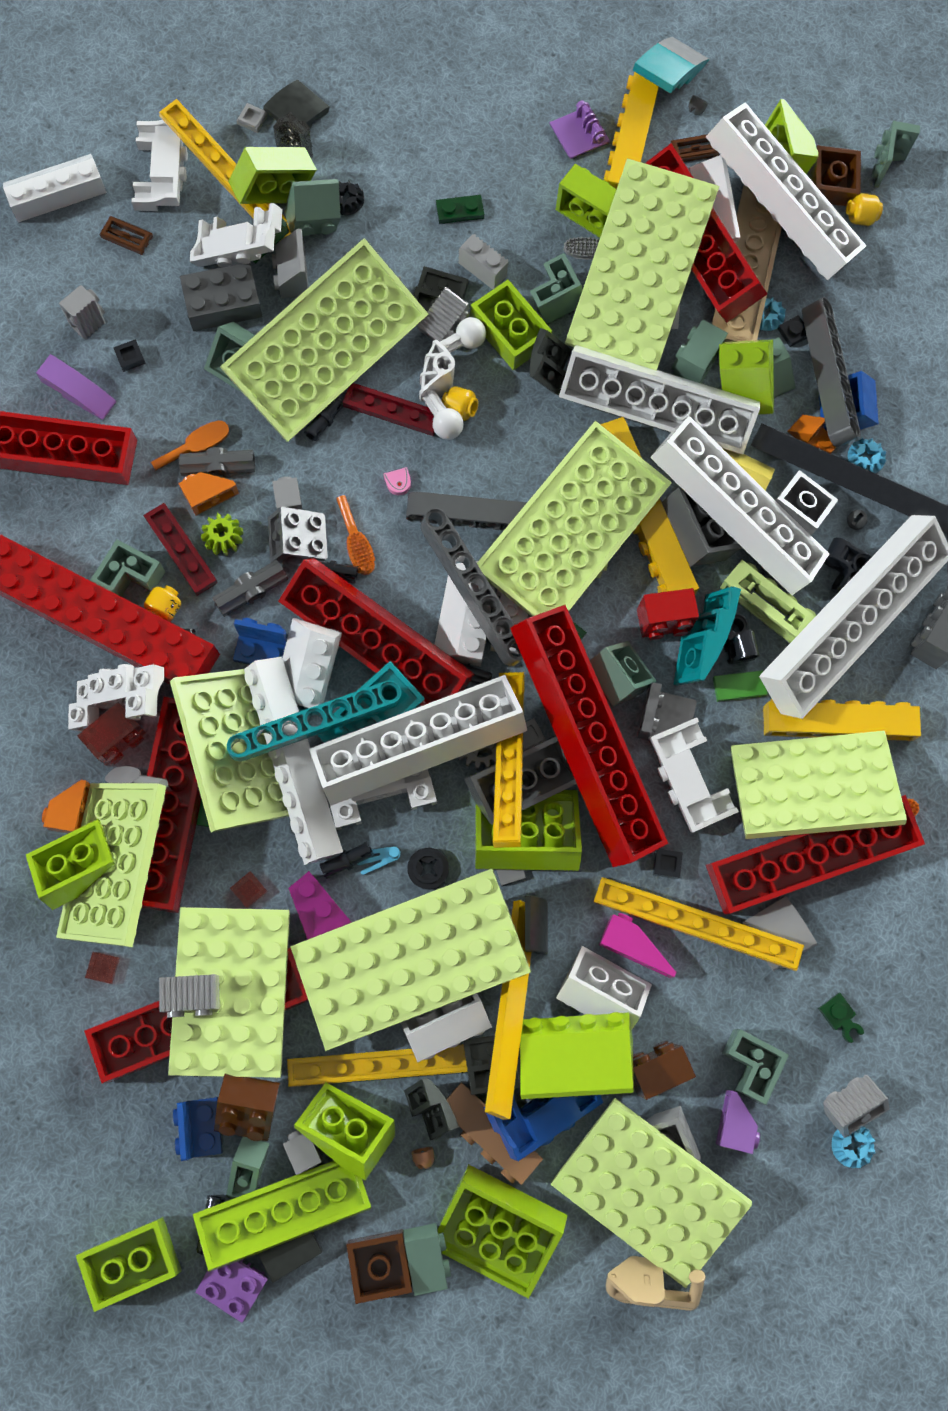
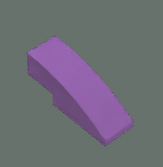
M51 354L36 372L42 383L58 391L64 398L101 420L106 417L116 403V400L100 387Z

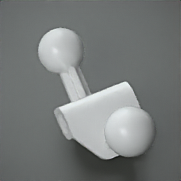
M474 317L463 319L458 324L456 333L440 342L438 340L432 342V347L425 356L423 372L420 374L421 390L419 391V399L427 404L434 415L432 423L434 432L445 440L458 437L463 430V419L460 413L454 409L446 408L439 398L453 387L455 360L450 353L462 346L468 349L477 348L483 344L486 338L484 324Z

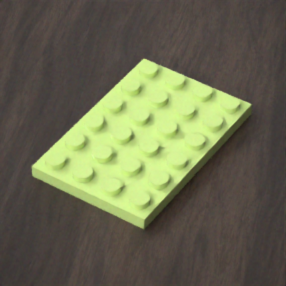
M244 669L173 678L170 684L211 833L289 817L288 810L283 803L280 785L275 778L274 765L268 753L238 762L233 760L227 751V741L231 736L260 726L257 710L252 703L253 697L249 685L245 681ZM260 734L257 741L262 745H267L264 734ZM237 742L233 745L232 751L236 754H242L245 752L247 745L243 742Z
M885 731L731 746L745 839L906 824V814Z
M90 783L81 827L97 819L100 820L115 864L78 898L63 905L56 938L133 947L156 833L159 827L161 809L164 803L165 785L158 783Z
M180 907L175 977L219 975L220 1009L212 1010V1015L195 1016V1011H184V1017L172 1018L168 1075L224 1076L226 1073L235 1077L281 1078L289 910Z
M616 1098L613 1099L551 1182V1185L657 1267L663 1268L666 1274L684 1288H687L691 1283L689 1280L690 1272L703 1268L752 1206V1201Z

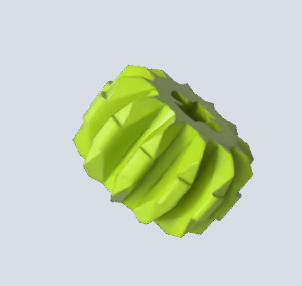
M217 513V519L213 520L208 517L209 525H202V530L205 533L201 534V539L206 542L205 547L207 550L213 549L215 555H218L223 550L224 555L227 556L229 548L236 552L237 547L235 544H242L243 539L240 536L244 534L243 528L239 527L238 519L232 520L229 514L222 518L221 514ZM225 531V536L220 537V532Z

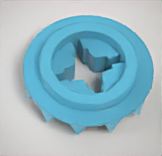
M774 297L766 298L760 330L772 331L784 322L786 309L782 307V302L775 301ZM770 306V314L764 319V311Z
M861 438L859 441L854 442L848 450V462L873 473L879 472L887 461L885 459L886 451H883L881 443L877 444L873 441V438L869 440ZM865 451L873 455L870 460L862 456Z
M861 1127L846 1138L837 1129L832 1137L833 1154L846 1167L861 1168L870 1163L872 1156L876 1153L874 1150L875 1140L870 1134V1130L865 1127ZM852 1137L856 1142L864 1143L861 1147L857 1148L858 1153L856 1154L854 1150L844 1149V1147H848L852 1143Z

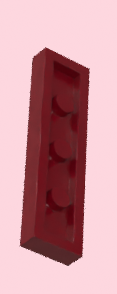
M352 383L349 386L343 400V407L434 436L435 432L432 424L434 415L429 407L356 383Z
M165 503L143 515L196 596L218 583Z

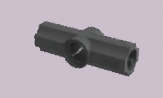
M213 447L203 453L180 454L181 476H188L202 472L214 476L223 475V478L232 473L255 472L254 451H228L225 448Z
M275 560L254 573L247 572L236 579L234 585L215 595L212 599L225 617L246 604H254L253 601L259 597L261 599L264 598L266 592L288 580V577L280 563Z

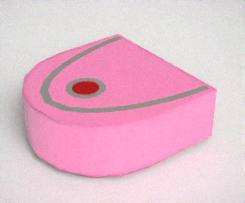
M407 467L384 473L387 488L392 494L404 495L410 490L411 480Z

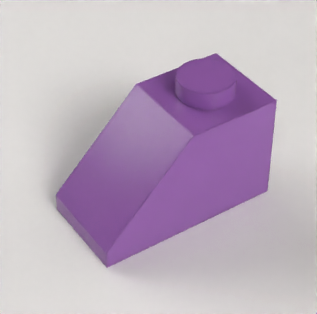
M726 1090L716 1145L753 1154V1150L757 1149L760 1141V1133L757 1132L758 1126L738 1093Z

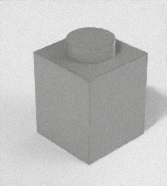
M281 477L277 481H272L277 509L287 507L303 510L297 477Z
M298 1130L287 1135L289 1141L283 1143V1146L296 1175L324 1161L318 1147Z

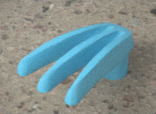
M397 847L372 849L373 854L380 853V855L368 858L357 865L382 860L380 863L362 870L361 874L364 875L399 859L401 852Z

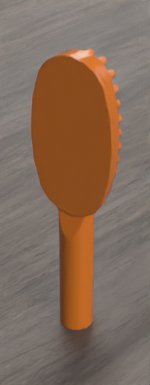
M220 420L199 427L186 438L185 444L151 462L155 471L178 459L180 454L199 453L213 448L227 438L229 427L224 421Z
M339 496L336 500L349 533L347 537V550L354 567L358 566L359 574L369 575L375 568V557L372 547L365 535L358 531L346 496Z

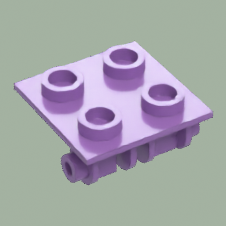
M583 100L577 103L575 112L549 122L570 159L610 143L608 136L589 104Z
M244 1259L211 1272L207 1271L195 1292L241 1323L269 1279L264 1276V1271L260 1272L254 1267L251 1269L250 1262L245 1265L243 1263Z

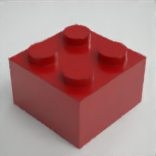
M694 588L643 595L637 608L642 638L649 637V640H657L663 638L665 634L673 633L675 637L687 635L699 618Z

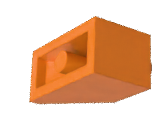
M202 472L190 474L178 483L195 516L239 494L233 480Z
M80 780L51 799L48 808L45 807L43 810V827L51 831L70 833L81 828L90 783L86 780Z

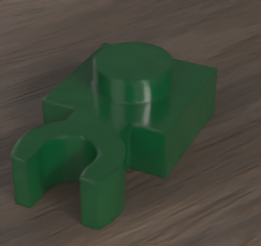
M837 993L818 1007V1010L833 1030L842 1028V1036L846 1042H853L849 1035L852 1028L859 1035L864 1034L863 1028L859 1024L852 1022L851 1018L857 1014L841 993Z

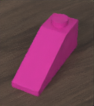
M618 913V916L613 914L610 917L598 944L599 946L668 978L675 977L676 971L640 927L632 923L633 918L622 913Z

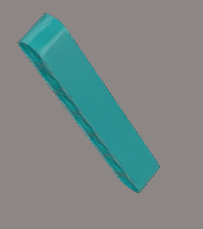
M384 681L237 733L227 741V751L233 760L238 762L246 761L395 707L401 697V688L394 681ZM390 689L395 692L396 697L393 700H386L382 696V692ZM361 698H367L372 705L368 709H362L358 706L357 701ZM336 707H343L346 709L347 714L343 718H338L334 716L332 711ZM313 715L319 716L322 719L321 725L317 727L309 725L307 721ZM293 724L298 730L294 735L288 736L282 731L284 726ZM268 733L272 736V741L267 745H262L257 741L259 735ZM235 743H245L247 745L245 752L242 754L234 753L232 747Z

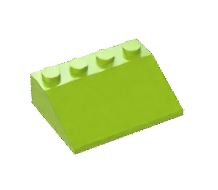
M563 790L522 810L521 847L494 848L493 825L489 823L476 804L475 869L579 871L582 845L578 790Z
M629 1012L523 1019L520 1040L521 1099L634 1093L633 1037Z
M468 1164L437 1229L438 1234L444 1233L446 1250L441 1252L449 1258L529 1299L564 1233L567 1214Z

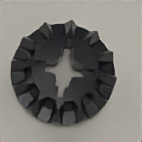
M349 180L347 183L339 181L340 214L351 215L362 208L364 193L359 188L358 183L352 184ZM348 191L349 197L344 203L342 196Z
M434 848L419 849L409 859L407 866L408 876L414 885L422 889H435L443 884L448 876L449 864L447 858L442 852ZM436 860L433 870L437 876L435 877L427 873L420 877L424 870L420 861L430 864Z

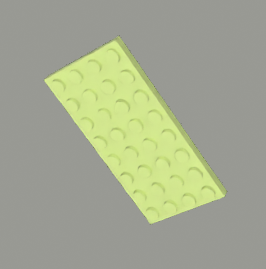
M627 158L565 341L566 345L571 347L578 345L657 371L719 190L718 185Z
M364 238L223 363L220 368L285 441L288 442L420 323L428 313Z
M595 421L477 564L490 584L531 617L562 605H566L569 611L672 482Z
M493 869L290 946L325 1051L531 973Z

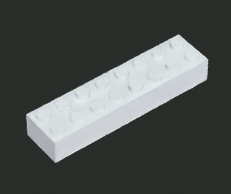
M746 103L724 116L706 136L712 148L720 153L726 160V164L741 178L742 183L754 193L758 202L766 207L771 213L772 218L783 227L788 237L794 240L802 250L803 255L811 260L817 267V271L827 280L866 247L865 243Z
M578 345L572 350L559 395L560 398L672 432L690 416L721 448L744 454L760 410L759 401L659 370L656 371Z
M688 416L669 434L650 458L778 581L783 588L791 595L795 594L812 582L829 553Z
M503 675L312 747L309 750L330 806L526 732L527 727L523 710L506 676Z

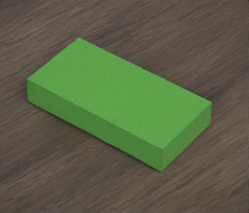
M763 670L714 676L713 683L717 702L766 696L767 689L759 677Z

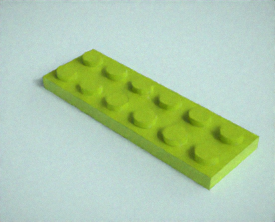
M332 1161L194 1213L193 1218L208 1271L211 1272L371 1209V1205L362 1178Z

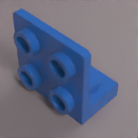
M250 618L235 619L234 626L239 637L233 661L250 665L257 660L276 657L283 658L288 638L286 631L282 629V626L274 623H268L266 626L257 624V621Z
M218 1097L177 1103V1109L173 1110L174 1126H178L179 1138L175 1139L176 1155H180L181 1161L223 1153L221 1133L214 1131Z

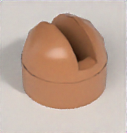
M433 1147L420 1148L411 1152L413 1162L417 1168L429 1169L433 1165Z

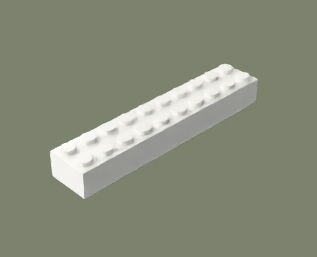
M911 515L759 676L780 714L803 719L947 563L948 542L935 516Z

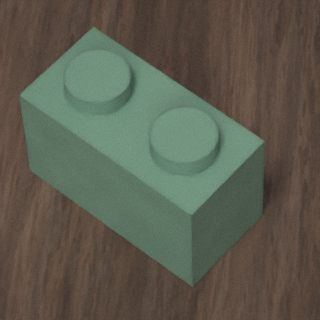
M436 1223L403 1230L414 1296L448 1289L446 1278L451 1277L448 1259L443 1260L441 1252L446 1250L444 1233L438 1234Z

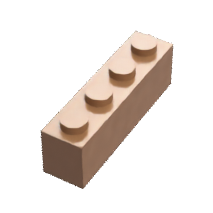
M462 1082L447 1097L446 1100L456 1117L458 1126L463 1130L460 1135L470 1145L476 1142L482 1147L483 1151L480 1154L492 1165L495 1161L504 1168L501 1174L512 1184L517 1180L522 1185L543 1158L533 1151L520 1161L511 1159L500 1134L494 1132L483 1108L486 1105L477 1096L471 1095V1091Z

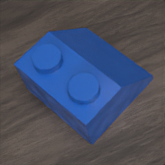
M863 371L848 375L860 430L879 424L875 380ZM819 395L820 416L824 418L822 404ZM826 423L823 425L825 430H827Z

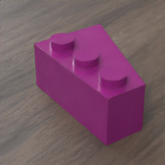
M310 871L288 888L307 939L352 923Z

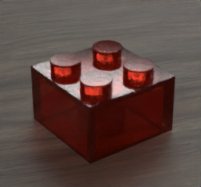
M119 702L77 735L91 753L105 766L118 763L124 757L122 753L129 747L132 749L137 747L144 740L142 736L146 734L135 720L125 718L126 709Z

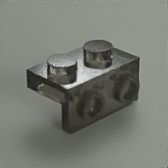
M291 112L283 118H279L273 126L276 147H305L312 159L313 152L309 126L304 121L298 120Z

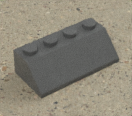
M553 736L523 751L522 810L577 784L557 736ZM496 764L464 779L475 803L491 825L494 822Z

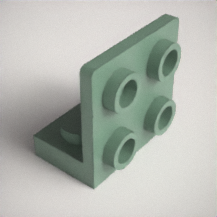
M893 121L889 130L884 131L881 144L877 145L874 158L878 159L877 164L875 163L871 176L875 178L874 187H879L892 161L906 160L920 133V125Z

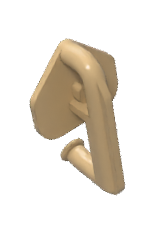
M631 1256L608 1273L606 1291L610 1297L622 1303L694 1310L699 1306L706 1276L701 1270H693L689 1274L691 1282L689 1292L664 1289L663 1268L657 1267L645 1257Z

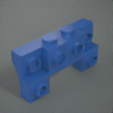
M601 1095L535 1098L519 1109L513 1097L511 1119L502 1120L488 1113L486 1114L494 1132L500 1134L510 1158L520 1161L540 1146L551 1143L560 1132L574 1127L576 1121L604 1102Z

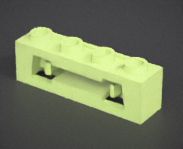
M743 560L734 568L720 587L721 590L731 586L740 588L741 592L738 603L789 643L817 616L811 609L801 606L793 595L785 593L778 588L774 580L765 578L760 574L753 564L746 563ZM752 588H756V593L753 592L752 594H750ZM783 614L786 616L790 615L787 621L784 620L785 616Z

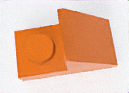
M802 415L787 431L793 437L830 454L837 448L832 444L828 432L823 428L825 418Z

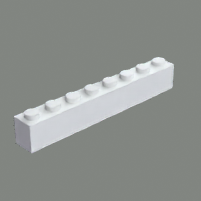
M282 657L257 660L244 669L245 681L249 685L253 697L252 703L257 710L260 725L299 712ZM287 724L282 731L285 735L292 736L298 729L293 724ZM263 733L266 743L269 744L272 741V736L268 733ZM308 739L268 752L274 765L275 778L280 785L283 803L288 810L291 820L290 826L295 833L298 852L303 859L304 865L325 860L343 852L330 808L309 750Z

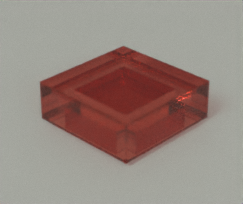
M251 871L230 887L247 909L268 892Z
M92 952L85 978L113 984L120 958Z

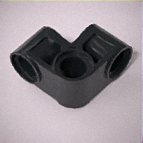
M838 537L832 540L827 550L829 555L824 562L828 567L840 572L833 582L831 590L838 593L859 571L856 562L862 568L872 558L869 554L853 546L849 541Z
M736 614L733 623L739 627L740 632H733L730 629L724 646L725 652H728L729 660H727V663L729 665L753 661L760 656L754 631L749 630L748 621L743 615Z

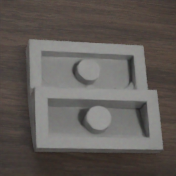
M786 896L743 922V925L804 945L802 954L817 945L804 920ZM766 962L773 972L781 967Z

